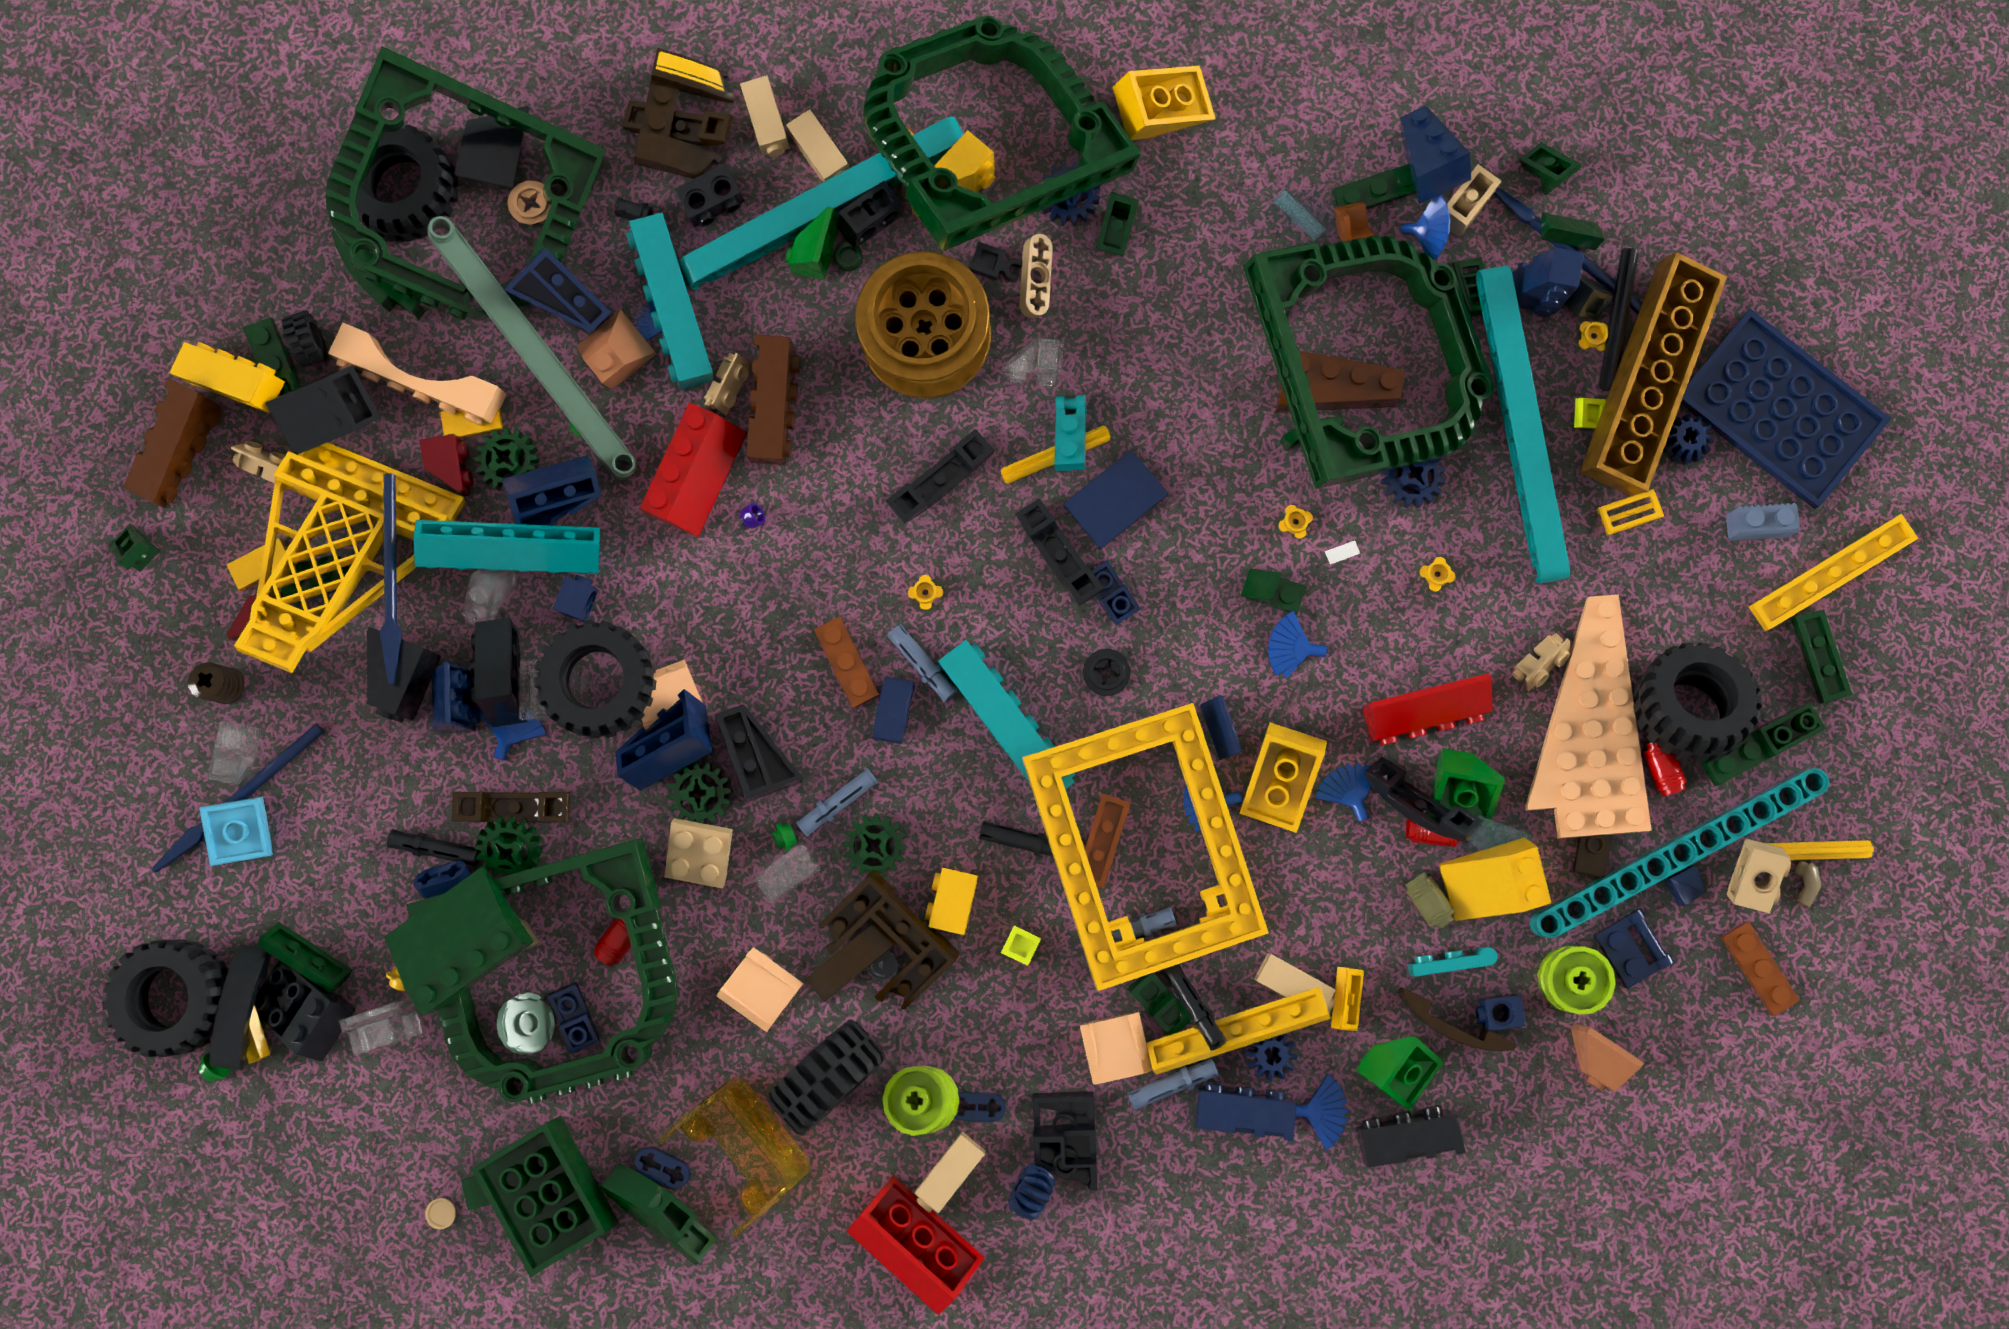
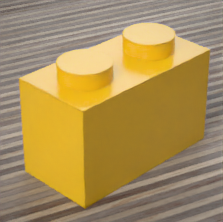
M942 868L941 873H935L932 890L937 891L934 903H928L925 920L930 921L929 927L965 935L978 881L977 875Z

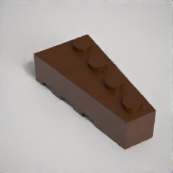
M754 334V345H757L759 349V359L753 360L752 364L754 382L757 383V388H753L750 395L751 411H755V416L749 417L747 458L751 463L785 465L786 457L791 458L792 440H788L789 429H794L795 412H791L792 401H797L798 384L794 383L795 373H800L801 356L797 355L790 337Z
M1300 351V360L1305 374L1309 377L1310 390L1317 410L1395 407L1401 399L1405 370ZM1280 383L1275 413L1290 412Z
M170 378L167 379L164 388L169 390L164 402L158 401L154 412L159 414L156 423L152 428H147L143 437L146 446L145 450L136 454L123 488L163 508L175 500L178 494L177 486L182 478L190 474L192 470L191 462L196 453L204 449L207 441L205 437L210 428L215 427L219 423L221 418L220 411L222 407L198 392Z

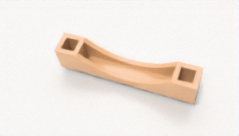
M342 323L328 352L330 356L337 360L335 365L338 367L353 365L355 369L362 371L361 376L370 381L378 383L379 379L388 382L387 387L402 394L405 390L414 393L412 397L426 404H429L431 400L439 403L438 408L453 415L458 410L466 414L464 417L466 420L477 425H481L482 421L491 424L497 410H500L507 395L498 386L474 376L448 381L425 380L411 376L393 365L385 355L378 340L369 333Z

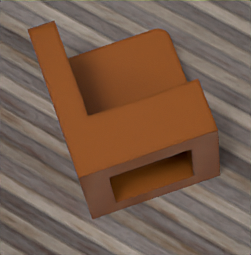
M1363 201L1335 207L1337 233L1342 241L1374 236V232L1368 227L1366 204Z

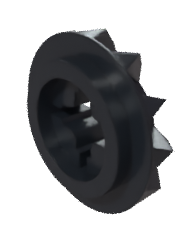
M1101 649L1094 652L1084 664V681L1091 691L1100 696H1113L1121 692L1127 686L1131 672L1127 659L1121 653L1112 649ZM1108 661H1111V671L1120 676L1109 677L1108 681L1103 685L1102 674L1094 669H1104Z

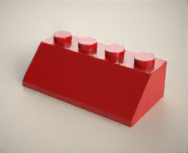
M689 402L642 501L640 509L648 516L699 537L747 432L719 415Z
M1490 673L1369 703L1362 710L1371 743L1379 741L1380 746L1398 742L1397 736L1408 734L1409 739L1427 735L1426 729L1437 727L1438 732L1456 728L1455 722L1465 719L1467 725L1484 721V715L1493 712Z
M893 1175L846 1232L939 1315L956 1299L985 1257L933 1210L929 1212L916 1201L918 1197Z

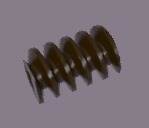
M206 662L196 666L191 671L188 678V687L197 698L226 705L234 703L241 697L245 680L243 674L236 669Z

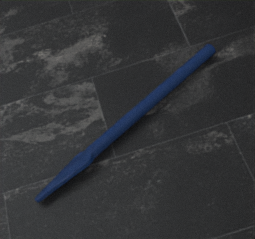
M1498 187L1494 195L1521 222L1528 224L1541 235V219L1535 215V212ZM1549 241L1557 248L1580 252L1572 245ZM1584 255L1582 269L1614 294L1616 280ZM1632 294L1630 308L1639 314L1643 302Z
M384 474L385 625L380 630V639L388 683L393 685L395 683L402 630L397 625L396 476L394 474Z
M317 723L313 725L224 803L247 799L324 733V730ZM202 822L197 826L190 827L154 865L152 871L158 872L197 846L204 838Z

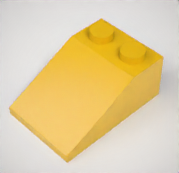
M1200 66L1128 71L1112 87L1124 129L1131 140L1148 139L1215 120Z
M968 130L934 165L935 168L941 167L951 170L958 179V185L973 192H978L981 188L986 190L995 179L994 152ZM912 208V213H913L916 217H918L917 213H916V212L914 211V209Z
M1269 722L1239 814L1297 833L1325 754L1327 741Z
M1525 837L1439 864L1448 901L1453 906V909H1455V912L1452 913L1455 921L1520 913L1552 903L1538 847Z

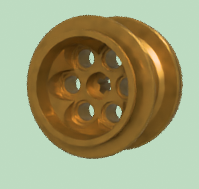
M910 252L885 262L867 279L859 294L856 305V330L869 367L881 382L889 388L903 395L921 399L946 396L968 384L980 371L988 356L991 343V325L987 296L974 273L961 262L936 252ZM935 297H942L946 300L941 306H933L931 304L932 299ZM906 299H914L916 301V304L910 308H905L901 305ZM953 320L962 324L957 330H950L946 325ZM892 324L903 326L902 330L898 333L888 332V328ZM922 326L926 329L930 328V334L926 335L920 331V328ZM938 346H944L948 349V351L940 355L933 353V350ZM911 347L919 350L918 354L914 357L903 355L904 351Z

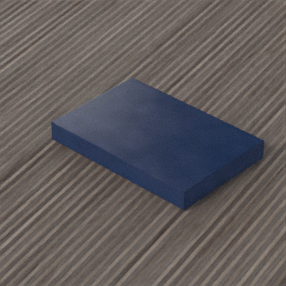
M1130 450L1066 501L1063 506L1101 550L1166 498L1169 493L1136 454Z

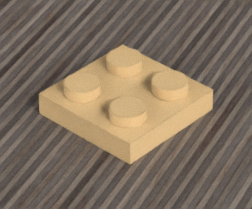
M674 818L670 827L664 877L723 889L727 876L733 829Z

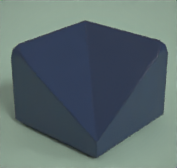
M1689 865L1664 879L1678 906H1686L1706 892L1696 865Z

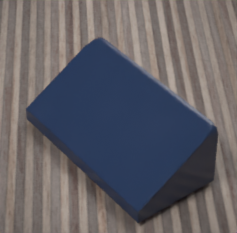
M1220 695L1202 703L1200 707L1219 760L1241 753L1242 747L1224 697Z

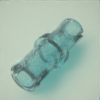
M1284 189L1273 201L1292 219L1290 222L1294 226L1297 224L1314 242L1327 230V227L1309 212L1310 208L1307 205L1303 206L1287 189Z

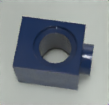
M576 575L575 579L565 576L553 610L580 621L588 620L593 606L591 602L594 603L599 590L592 586L593 581L586 577Z
M1510 994L1479 998V1005L1475 1006L1477 1022L1482 1024L1485 1030L1526 1026L1521 995ZM1501 1004L1505 1009V1015L1501 1020L1496 1021L1492 1011L1496 1005Z

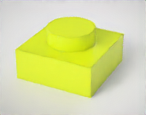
M1575 398L1574 428L1596 429L1606 399Z
M1014 925L1001 953L1028 966L1041 938Z

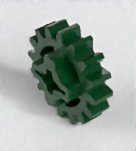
M504 427L503 434L501 435L496 430H493V438L489 439L484 436L482 439L486 445L484 447H476L481 453V456L474 458V461L481 465L476 469V472L484 475L482 480L487 485L492 483V487L495 490L499 491L503 486L501 479H504L503 476L505 474L518 475L536 470L533 464L540 462V458L533 455L538 451V448L534 444L530 445L532 439L527 435L522 437L523 433L518 429L512 434L507 427ZM501 452L511 459V462L514 464L513 467L505 463L500 455ZM525 455V463L522 467V457Z
M694 762V769L691 770L689 766L683 767V775L674 773L673 775L678 781L676 784L668 783V787L673 789L674 793L667 795V799L675 802L670 807L671 811H680L677 819L684 820L688 817V821L696 822L698 820V823L706 824V819H709L715 824L717 823V814L723 816L727 814L723 806L732 805V802L726 799V796L732 794L733 790L725 787L730 782L728 777L720 778L723 772L722 769L717 768L712 772V764L706 763L704 769H702L700 762ZM705 775L710 776L718 787L709 786L706 783ZM691 778L689 786L682 790L686 781ZM699 787L701 790L706 791V796L701 797V802L693 797V794L698 792ZM714 799H718L715 807L709 811L708 806ZM683 802L691 803L695 814L688 811Z
M878 813L874 814L873 820H869L867 815H862V824L853 821L854 831H845V834L850 839L849 841L842 842V846L849 848V852H846L843 857L852 858L853 861L849 867L853 869L859 866L858 875L863 876L866 871L870 873L875 869L877 872L880 871L883 877H887V868L897 871L896 860L903 862L905 860L899 854L900 851L908 849V846L900 843V840L906 838V834H897L896 831L900 828V825L896 823L890 826L891 817L889 816L880 821ZM881 826L885 829L877 834L871 833L867 827ZM866 835L875 841L881 840L879 848L884 857L875 851L869 853L870 844L868 843L869 840L865 837ZM857 837L862 840L861 850L856 854L855 842ZM893 838L895 847L891 856L887 849L888 842ZM870 858H878L883 864L880 866H869L864 863Z
M499 816L495 824L489 821L485 828L480 831L477 837L479 840L475 844V849L480 850L476 858L477 860L486 861L483 865L485 869L490 867L494 869L492 876L495 877L500 872L503 873L504 877L532 869L538 865L541 859L539 856L543 851V847L538 845L542 838L541 836H533L536 828L532 826L527 829L525 827V819L521 820L520 823H515L514 816H510L508 822H505L502 816ZM525 844H526V846H527V848H528V856L526 855L527 850H526V848L524 847Z

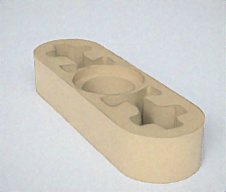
M1044 234L1032 236L1023 245L1019 306L1023 315L1030 319L1043 315L1049 308L1053 246L1050 239ZM1038 243V248L1042 249L1043 252L1038 254V249L1034 248V245ZM1032 269L1040 272L1042 276L1040 284L1035 283L1031 279L1030 272ZM1034 299V303L1038 304L1039 308L1035 309L1034 305L1030 304V300Z

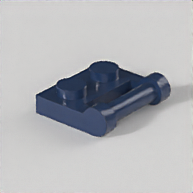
M1642 908L1636 909L1593 935L1627 989L1674 962L1670 953H1665L1645 921L1646 915ZM1632 924L1655 958L1649 964L1626 929Z

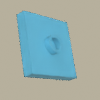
M263 796L199 808L210 866L273 855Z

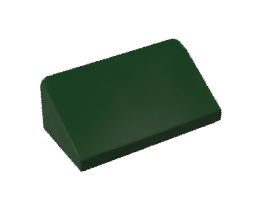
M1544 212L1541 215V239L1591 250H1596L1604 241V235L1596 223Z

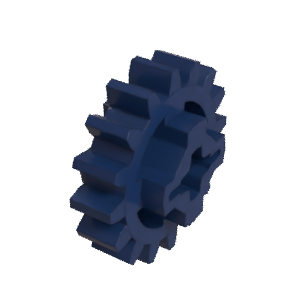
M1063 162L1059 171L1053 166L1051 167L1052 176L1044 174L1043 180L1049 177L1055 178L1077 168V163L1074 162L1072 168H1067L1066 163ZM1100 185L1073 196L1072 203L1069 198L1043 209L1042 213L1047 214L1051 212L1050 221L1054 222L1059 218L1061 219V226H1064L1067 220H1071V224L1076 226L1078 218L1085 223L1087 221V212L1094 215L1096 210L1094 205H1098L1100 202V196L1096 195L1100 193ZM1087 199L1083 206L1077 208L1078 204L1081 201H1085ZM1057 205L1061 206L1065 210L1058 208Z
M1441 458L1398 468L1400 474L1397 480L1394 478L1395 469L1382 471L1381 473L1387 475V477L1383 478L1380 484L1389 486L1385 495L1393 493L1395 495L1393 503L1396 504L1401 499L1404 501V508H1408L1411 502H1414L1416 508H1420L1423 500L1430 504L1434 500L1432 495L1438 496L1442 492L1438 486L1446 482V479L1439 477V475L1446 471L1445 467H1438L1437 465ZM1417 472L1419 475L1417 479L1408 478L1409 473ZM1429 472H1431L1432 476L1430 487L1428 486L1429 482L1427 481V475ZM1403 489L1412 490L1415 494L1407 493Z

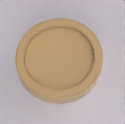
M437 1198L431 1201L425 1211L427 1223L435 1229L449 1227L456 1218L455 1205L446 1198Z

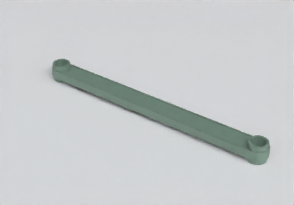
M443 216L433 218L428 224V237L435 248L611 475L619 480L629 479L636 469V461L633 455L454 224ZM437 228H444L447 231H449V233L447 235L440 236L434 233V230ZM621 460L626 461L630 465V470L620 471L616 468L615 463Z

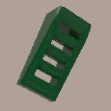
M1482 257L1453 262V269L1462 288L1468 312L1471 314V317L1482 315L1480 302L1474 304L1472 302V299L1479 298L1478 292L1469 293V289L1477 288V283H1466L1465 280L1476 278L1477 271L1464 274L1462 271L1463 268L1477 266V270L1485 269Z

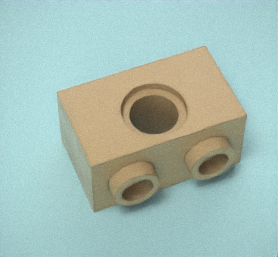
M1479 164L1471 172V180L1463 183L1447 203L1451 221L1450 231L1459 238L1501 183L1500 179Z
M1745 839L1728 887L1727 896L1735 905L1770 914L1772 906L1776 905L1779 901L1782 879L1790 871V857L1781 847ZM1767 872L1763 880L1754 881L1759 873Z

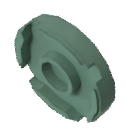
M529 992L514 995L504 1002L498 1012V1035L504 1046L513 1053L526 1055L539 1052L545 1048L546 1043L550 1042L554 1035L555 1019L553 1010L550 1005H546L540 995Z

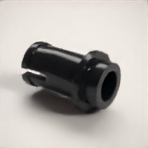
M622 198L616 201L615 208L620 209L614 210V214L617 217L635 220L653 215V208L649 207L648 203L638 204Z

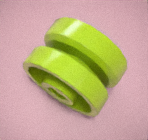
M1563 946L1549 952L1542 960L1537 974L1538 987L1544 999L1555 1009L1578 1015L1592 1014L1604 1008L1612 998L1616 985L1614 970L1608 959L1597 950L1585 946ZM1574 976L1577 977L1576 984L1573 983Z
M932 1066L903 1068L892 1076L885 1087L883 1095L884 1113L890 1124L901 1133L916 1136L939 1132L949 1126L957 1114L959 1106L958 1088L952 1077L940 1068ZM920 1098H923V1104L920 1103Z

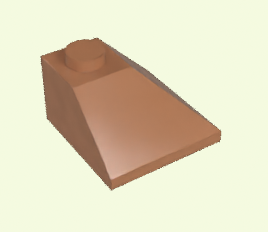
M621 309L577 345L586 364L602 384L611 390L657 354Z
M1577 1024L1572 1026L1571 1032L1580 1070L1588 1076L1586 1082L1597 1090L1603 1092L1606 1088L1616 1091L1644 1064V1062L1591 1027Z

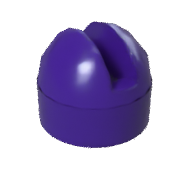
M751 503L740 511L739 518L743 519L744 523L742 525L747 528H756L765 522V514L756 503Z

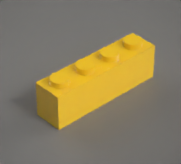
M186 342L183 343L169 372L171 375L196 387L270 413L265 402L278 397L285 381L274 376L276 372L274 369L261 363L254 367V362L241 356L234 360L235 356L221 349L214 353L215 349L201 342H198L197 346Z

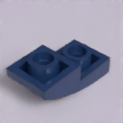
M1108 560L1091 570L1104 587V591L1095 597L1115 625L1140 610L1139 605L1126 585H1123Z
M885 677L875 717L872 736L874 740L902 744L909 721L908 710L915 690L914 681Z
M577 981L549 993L547 997L560 1022L558 1028L570 1053L599 1042L600 1039Z

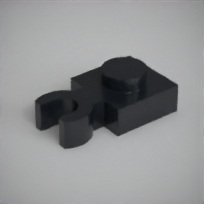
M978 241L969 270L995 281L998 275L1002 274L1007 281L1017 282L1019 276L1013 275L1010 272V267L1021 268L1022 261L1016 258L1005 260L1003 258L1006 251Z

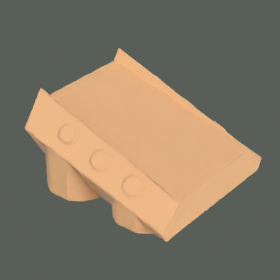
M685 660L660 668L653 674L654 680L657 681L656 690H652L651 697L653 702L651 706H646L643 711L645 714L641 719L645 729L649 728L659 718L657 713L663 708L668 710L680 699L677 695L683 689L702 702Z
M753 947L719 990L717 997L767 1032L803 983L773 962L765 953H761Z
M1139 1012L1127 1013L1080 1025L1093 1085L1152 1071Z

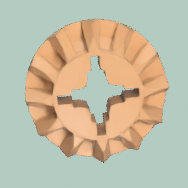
M525 181L515 186L510 192L508 209L513 218L520 224L523 223L532 227L533 224L544 223L551 207L543 196L544 184L537 181ZM533 197H537L536 203L540 208L531 207L526 211L527 205L521 198L532 200Z

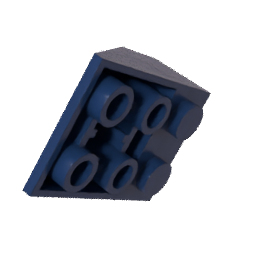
M444 662L432 671L433 731L438 733L476 732V724H480L481 712L480 708L476 707V703H473L471 699L470 688L474 685V677L471 671L449 662Z

